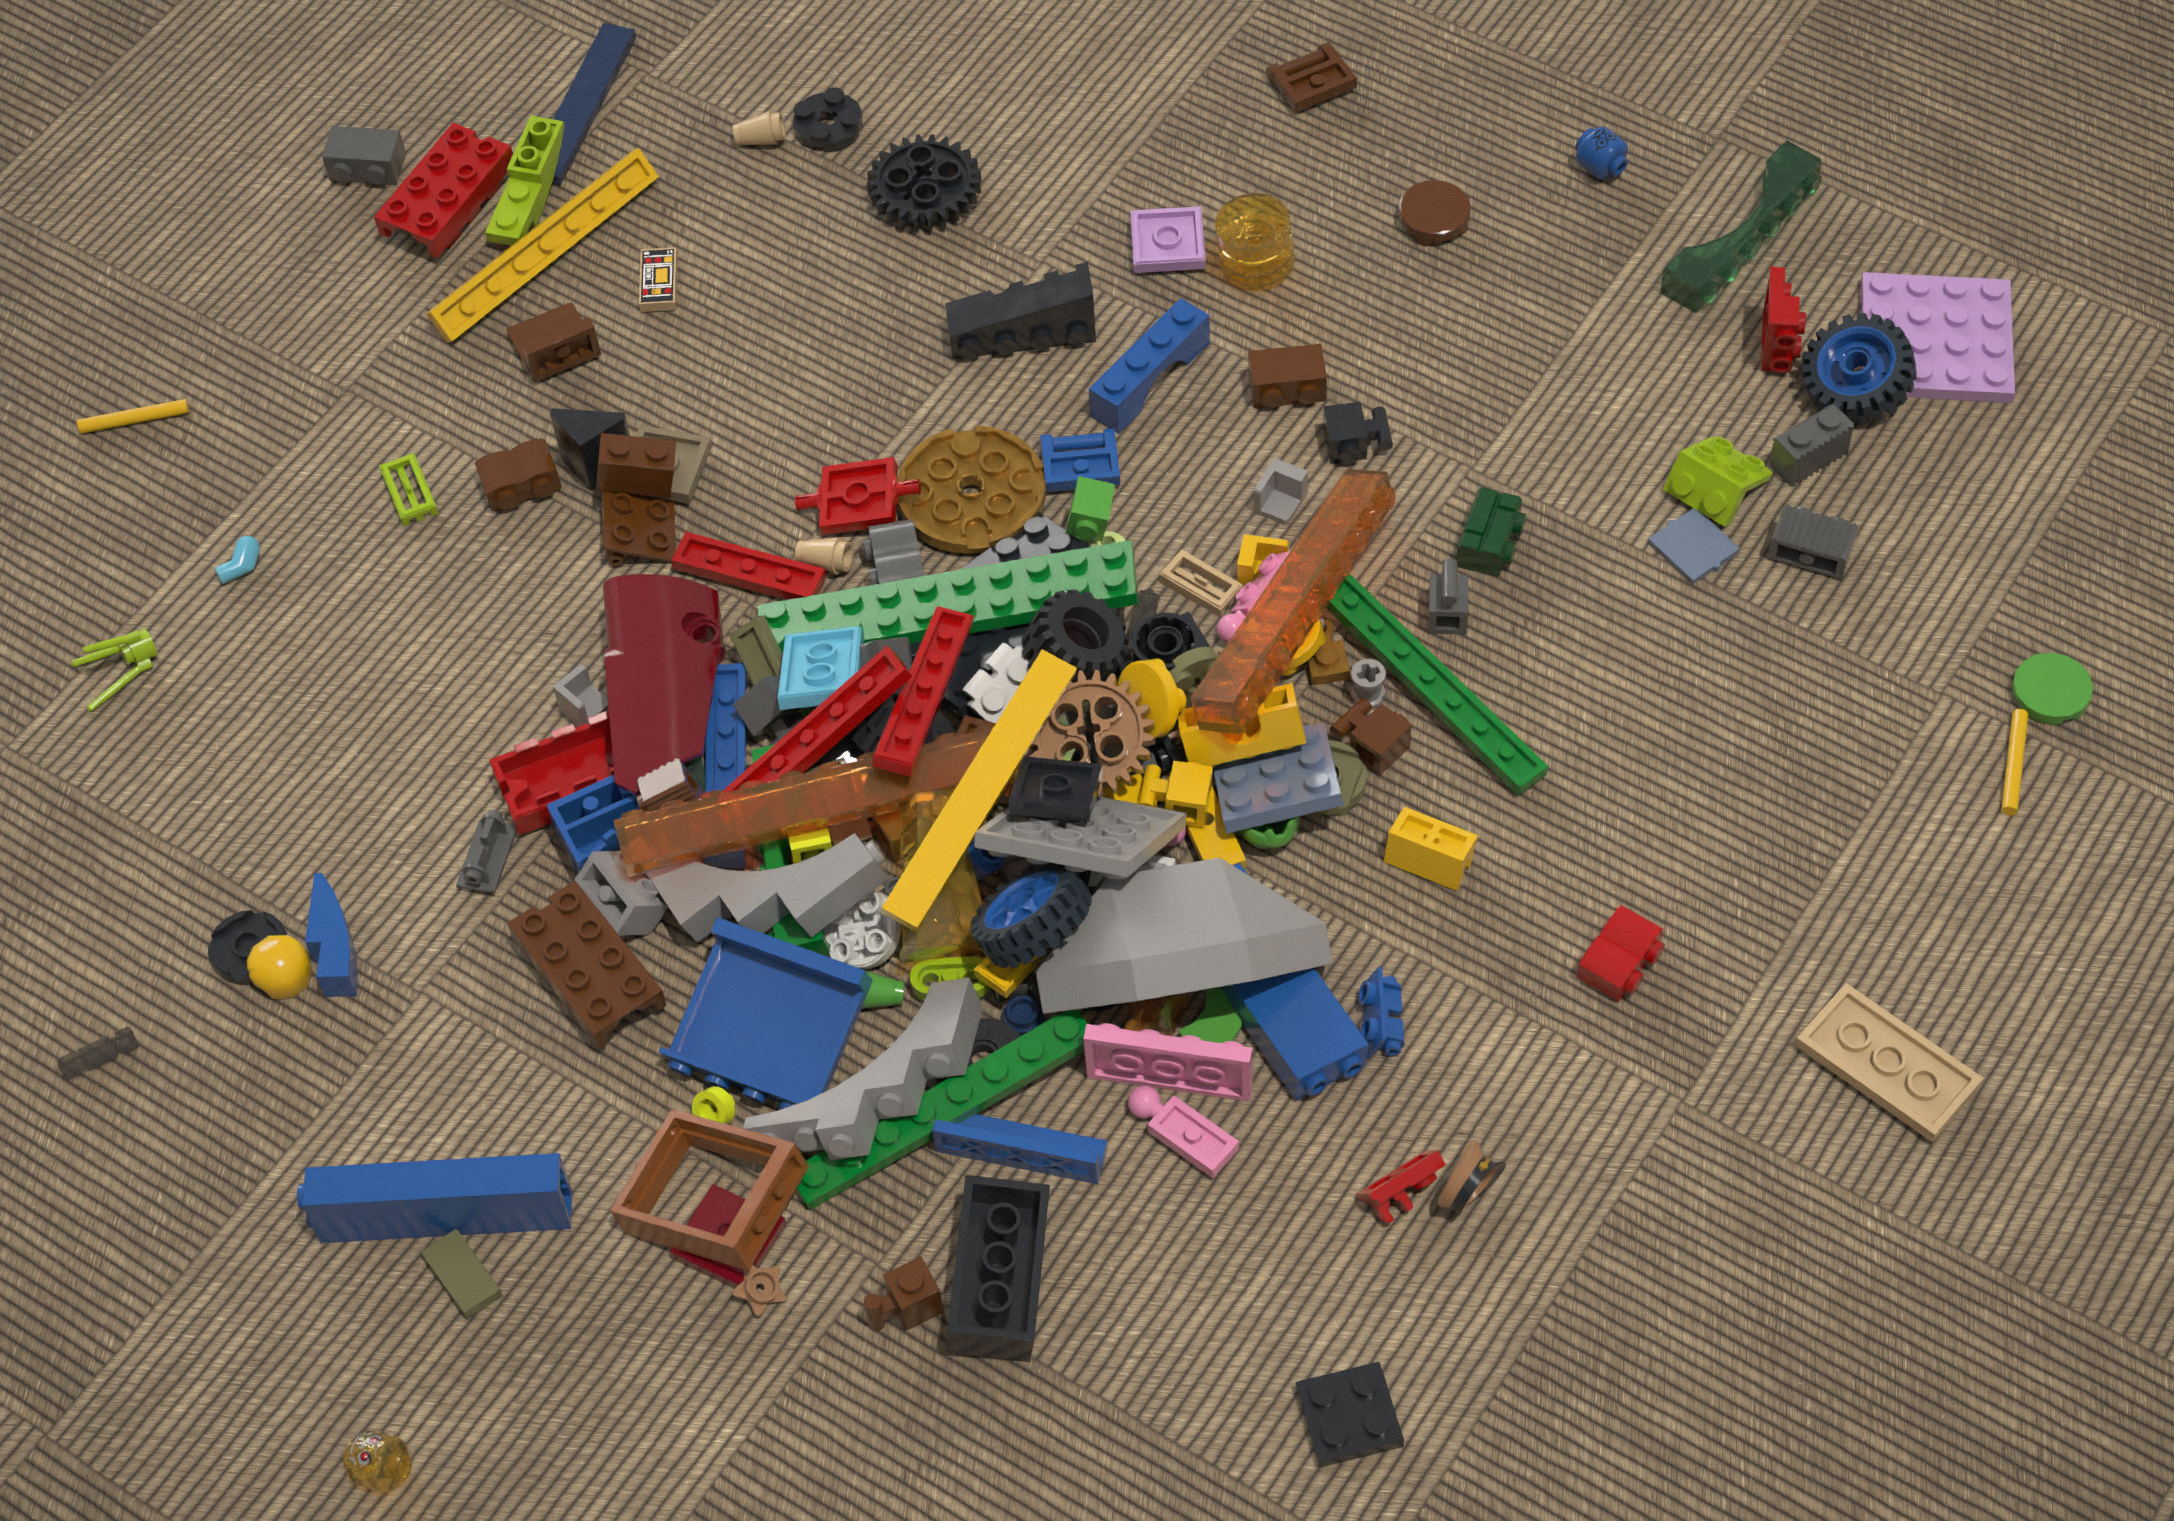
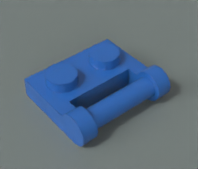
M1114 428L1103 429V433L1063 437H1052V434L1041 435L1046 492L1074 490L1078 476L1112 483L1115 486L1120 485Z

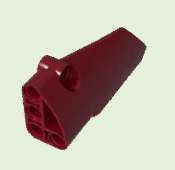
M623 575L612 577L603 584L608 649L604 650L615 785L636 796L640 794L637 781L640 776L645 777L646 773H652L654 769L659 770L661 765L666 766L668 762L673 763L675 758L680 759L684 764L703 756L718 665L726 657L718 592L701 583L667 575Z

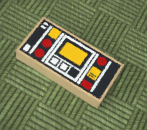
M676 247L641 249L639 307L641 312L676 310L678 264Z

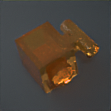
M1186 992L1126 1002V1006L1136 1019L1128 1021L1125 1029L1132 1031L1144 1029L1156 1031V1029H1160L1174 1034L1191 998Z

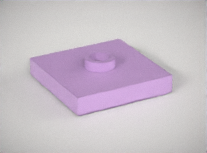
M1201 206L1130 210L1134 273L1206 269Z

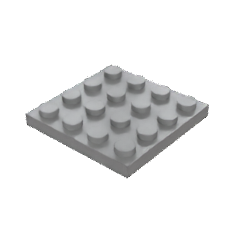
M1105 797L1101 799L1096 798L1089 822H1067L1063 819L1046 817L1027 818L1023 815L1009 814L1008 807L975 832L974 847L989 850V854L997 857L1016 855L1026 857V860L1033 864H1048L1051 862L1064 865L1065 869L1069 871L1084 872L1092 870L1102 872L1106 878L1119 880L1128 878L1182 832L1186 827V813Z

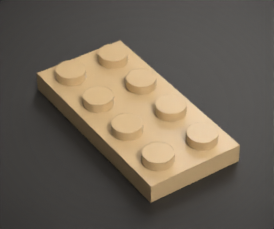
M1847 983L1800 1033L1795 1043L1797 1048L1932 1143L1977 1092L1984 1079Z

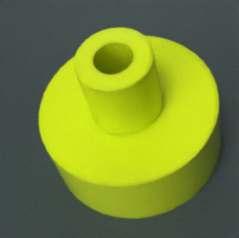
M710 1087L694 1097L692 1113L695 1116L730 1124L735 1116V1100L724 1089Z

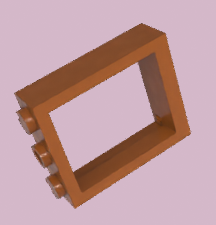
M671 1109L660 1129H657L655 1137L644 1156L637 1162L635 1170L624 1189L617 1195L618 1198L610 1212L627 1235L749 1271L809 1166L793 1142ZM690 1145L765 1166L725 1236L649 1215Z

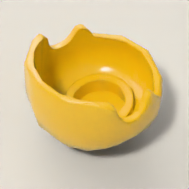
M288 935L267 936L253 946L247 958V970L253 984L265 991L272 999L280 1000L297 996L307 988L313 975L308 952L300 942Z

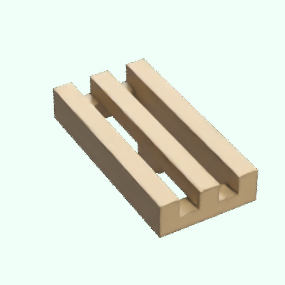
M1182 549L1159 574L1160 583L1220 618L1225 614V608L1233 605L1234 598L1243 587V584ZM1182 564L1183 566L1187 567L1188 569L1194 571L1197 574L1193 575L1192 573L1179 567V565ZM1207 580H1209V581L1213 582L1214 584L1220 586L1221 588L1227 590V592L1224 593L1223 591L1219 590L1218 588L1212 586L1211 584L1208 583Z

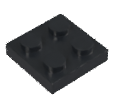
M1025 756L1021 762L1009 798V814L1023 815L1027 818L1046 817L1063 819L1067 822H1089L1102 781L1103 764Z
M1380 1361L1296 1382L1295 1389L1319 1468L1404 1447V1438Z

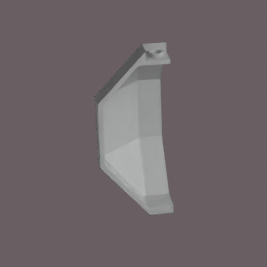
M1213 858L1136 871L1125 879L1115 880L1102 877L1091 892L1090 898L1092 903L1088 906L1089 912L1087 916L1081 917L1083 922L1079 927L1071 928L1073 934L1067 939L1061 938L1058 947L1055 949L1050 947L1032 972L1036 973L1041 1007L1044 1014L1140 1001L1250 982L1332 964V957L1325 922L1223 859Z

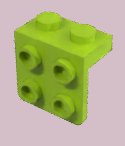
M1710 437L1679 452L1663 490L1726 527L1732 524L1745 493L1769 481L1773 473L1765 467V463L1761 459L1752 455L1742 454L1734 449L1733 444L1727 439Z

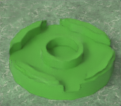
M2043 653L2036 654L2022 662L2015 672L2011 691L2013 698L2015 696L2019 703L2018 707L2026 710L2030 718L2037 722L2056 725L2063 724L2064 720L2072 718L2075 720L2082 716L2089 707L2093 684L2090 674L2079 662L2066 655Z

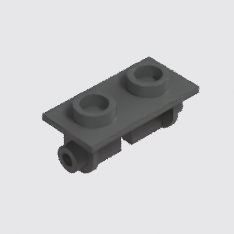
M491 809L479 820L456 887L495 894L516 834L515 825L506 824L500 811Z

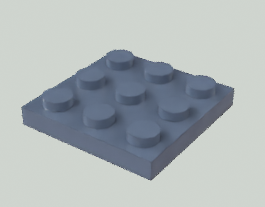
M1325 723L1304 726L1306 744L1297 745L1287 750H1276L1259 754L1250 759L1225 762L1213 767L1226 834L1344 806Z

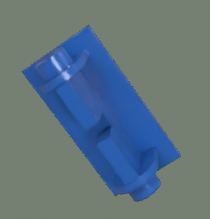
M1378 967L1366 981H1363L1358 993V1001L1363 1008V1022L1360 1033L1369 1044L1367 1058H1370L1377 1049H1383L1386 1055L1396 1056L1401 1053V1048L1405 1045L1403 1019L1389 1017V1014L1399 1016L1402 1013L1401 985L1393 976L1383 977L1382 967Z

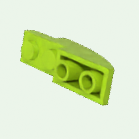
M530 116L507 167L509 180L485 231L489 242L512 246L527 234L529 228L534 229L537 226L547 201L558 163L565 127L563 121Z

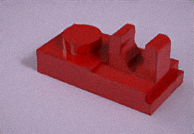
M1438 1150L1423 1151L1356 1193L1359 1201H1364L1366 1205H1371L1380 1222L1391 1223L1394 1219L1389 1212V1199L1397 1202L1402 1212L1410 1211L1413 1208V1204L1405 1188L1414 1186L1415 1190L1429 1185L1437 1179L1435 1172L1446 1166V1163Z

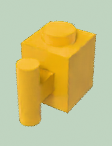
M1173 761L1170 780L1160 779L1161 768L1159 766L1147 765L1138 804L1154 807L1155 801L1165 802V809L1186 813V826L1204 828L1212 790L1213 767L1201 765L1197 762Z

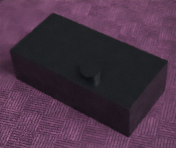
M973 1175L965 1176L945 1352L1023 1362L1031 1361L1035 1339L1050 1185Z

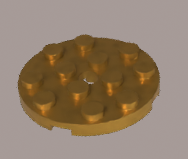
M975 426V430L954 433L953 428L927 438L907 456L897 477L898 482L919 479L922 489L921 495L901 496L899 498L898 506L903 520L913 519L917 537L947 552L968 554L985 552L1000 540L1011 538L1021 532L1026 521L1042 512L1046 500L1043 466L1035 451L1019 437L1007 431L988 426ZM977 485L981 488V492L977 491L975 493L963 494L962 491L966 486Z

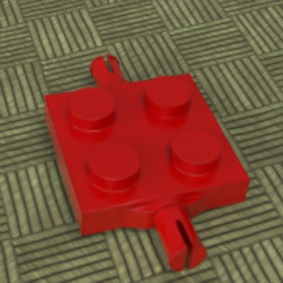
M894 457L823 466L822 480L817 492L795 495V506L797 511L812 508L819 509V528L823 535L866 530L869 526L895 522L896 505L901 496L921 495V482L919 479L898 482V465Z

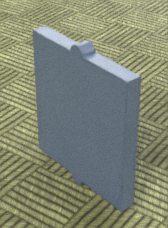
M1694 508L1675 521L1669 520L1666 527L1648 538V544L1692 585L1710 572H1718L1722 564L1740 552V548Z

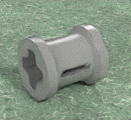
M1362 659L1356 662L1351 670V679L1354 685L1351 688L1350 696L1354 704L1361 698H1366L1371 703L1372 709L1381 705L1385 697L1383 683L1386 679V670L1382 663L1377 660Z

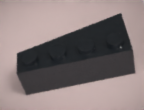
M1088 261L1075 265L1076 271L1060 275L1059 271L1056 270L1044 274L1045 280L1024 285L1023 281L1009 284V287L1004 292L998 294L988 290L945 303L952 360L1096 342L1094 298Z

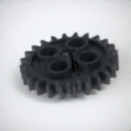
M920 134L916 135L915 142L912 143L904 137L902 138L903 146L898 147L896 144L890 143V153L880 151V161L872 160V170L867 172V189L871 205L877 206L879 216L887 214L888 223L899 219L900 228L902 229L908 223H913L914 231H917L921 224H926L928 230L931 231L935 222H939L945 228L946 219L951 218L956 222L959 221V211L969 214V204H977V194L981 193V170L978 168L977 158H971L970 149L961 151V142L959 141L949 146V139L946 136L940 142H936L934 134L930 135L928 141H923Z

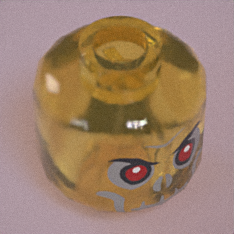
M376 1430L365 1431L351 1440L344 1452L343 1463L350 1481L357 1486L377 1492H391L408 1477L411 1471L412 1461L406 1442L400 1437Z

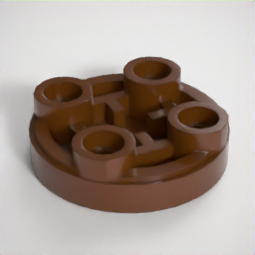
M1440 180L1423 181L1407 189L1400 199V223L1410 235L1415 237L1416 243L1421 246L1428 247L1432 246L1435 242L1450 240L1458 235L1465 234L1468 230L1471 212L1469 198L1462 189L1452 183Z

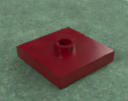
M712 1184L686 1226L725 1236L746 1199ZM780 1216L752 1264L755 1267L760 1268L786 1226L785 1217ZM671 1248L669 1251L672 1259L734 1289L744 1281L743 1269L674 1248Z

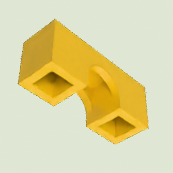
M1293 683L1254 692L1256 711L1249 719L1242 722H1230L1222 718L1218 712L1216 702L1185 708L1183 711L1178 712L1179 730L1188 762H1197L1201 765L1214 767L1221 763L1238 759H1250L1259 754L1276 750H1287L1297 745L1306 744L1303 721Z

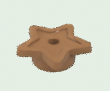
M752 1265L749 1271L743 1269L744 1281L732 1291L734 1297L749 1301L755 1316H760L768 1303H782L787 1300L786 1295L780 1289L778 1279L780 1273L779 1266L766 1269L757 1268ZM758 1284H761L764 1289L762 1292L756 1289V1286Z

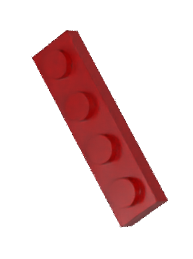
M687 531L671 559L672 567L675 570L786 600L818 595L826 580L825 568Z

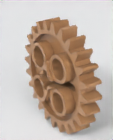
M1081 670L1078 673V682H1070L1030 747L1032 750H1037L1030 757L1063 760L1068 751L1078 749L1084 753L1082 760L1079 762L1091 763L1090 749L1085 737L1087 736V728L1082 707L1083 702L1088 701L1090 703L1091 721L1096 732L1094 733L1098 763L1103 764L1102 781L1097 797L1101 799L1103 787L1109 786L1111 791L1117 794L1118 786L1116 782L1122 780L1125 784L1131 786L1132 781L1129 773L1133 771L1143 774V767L1138 761L1139 759L1151 760L1152 758L1151 753L1144 746L1155 745V738L1145 732L1153 730L1155 724L1153 720L1143 719L1151 711L1149 705L1138 706L1143 699L1141 692L1138 691L1128 695L1131 689L1129 681H1125L1117 687L1115 674L1112 673L1104 682L1101 679L1099 670H1095L1092 680H1086ZM1112 705L1118 709L1113 718L1107 720L1097 716L1099 709L1103 706ZM1065 712L1078 714L1076 722L1069 726L1059 724L1058 719ZM1108 744H1121L1123 750L1117 757L1109 758L1103 755V750Z

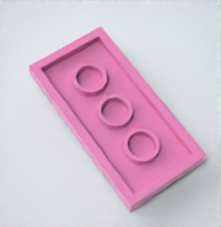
M1108 1023L1098 1026L1086 1025L1084 1049L1087 1078L1140 1086L1147 1085L1154 1088L1250 1101L1253 1065L1252 1048L1244 1047L1242 1044L1233 1041L1223 1043L1203 1041L1191 1035L1182 1037L1161 1035L1159 1032L1150 1029L1141 1031L1125 1030Z

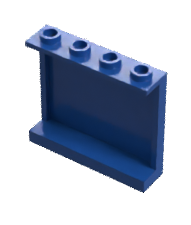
M717 917L711 929V933L717 939L670 1049L661 1047L659 1051L669 1061L668 1068L686 1076H691L693 1071L706 1075L705 1082L724 1090H728L729 1085L743 1089L742 1095L758 1103L764 1104L767 1098L780 1103V1110L826 1092L872 985V978L865 970Z

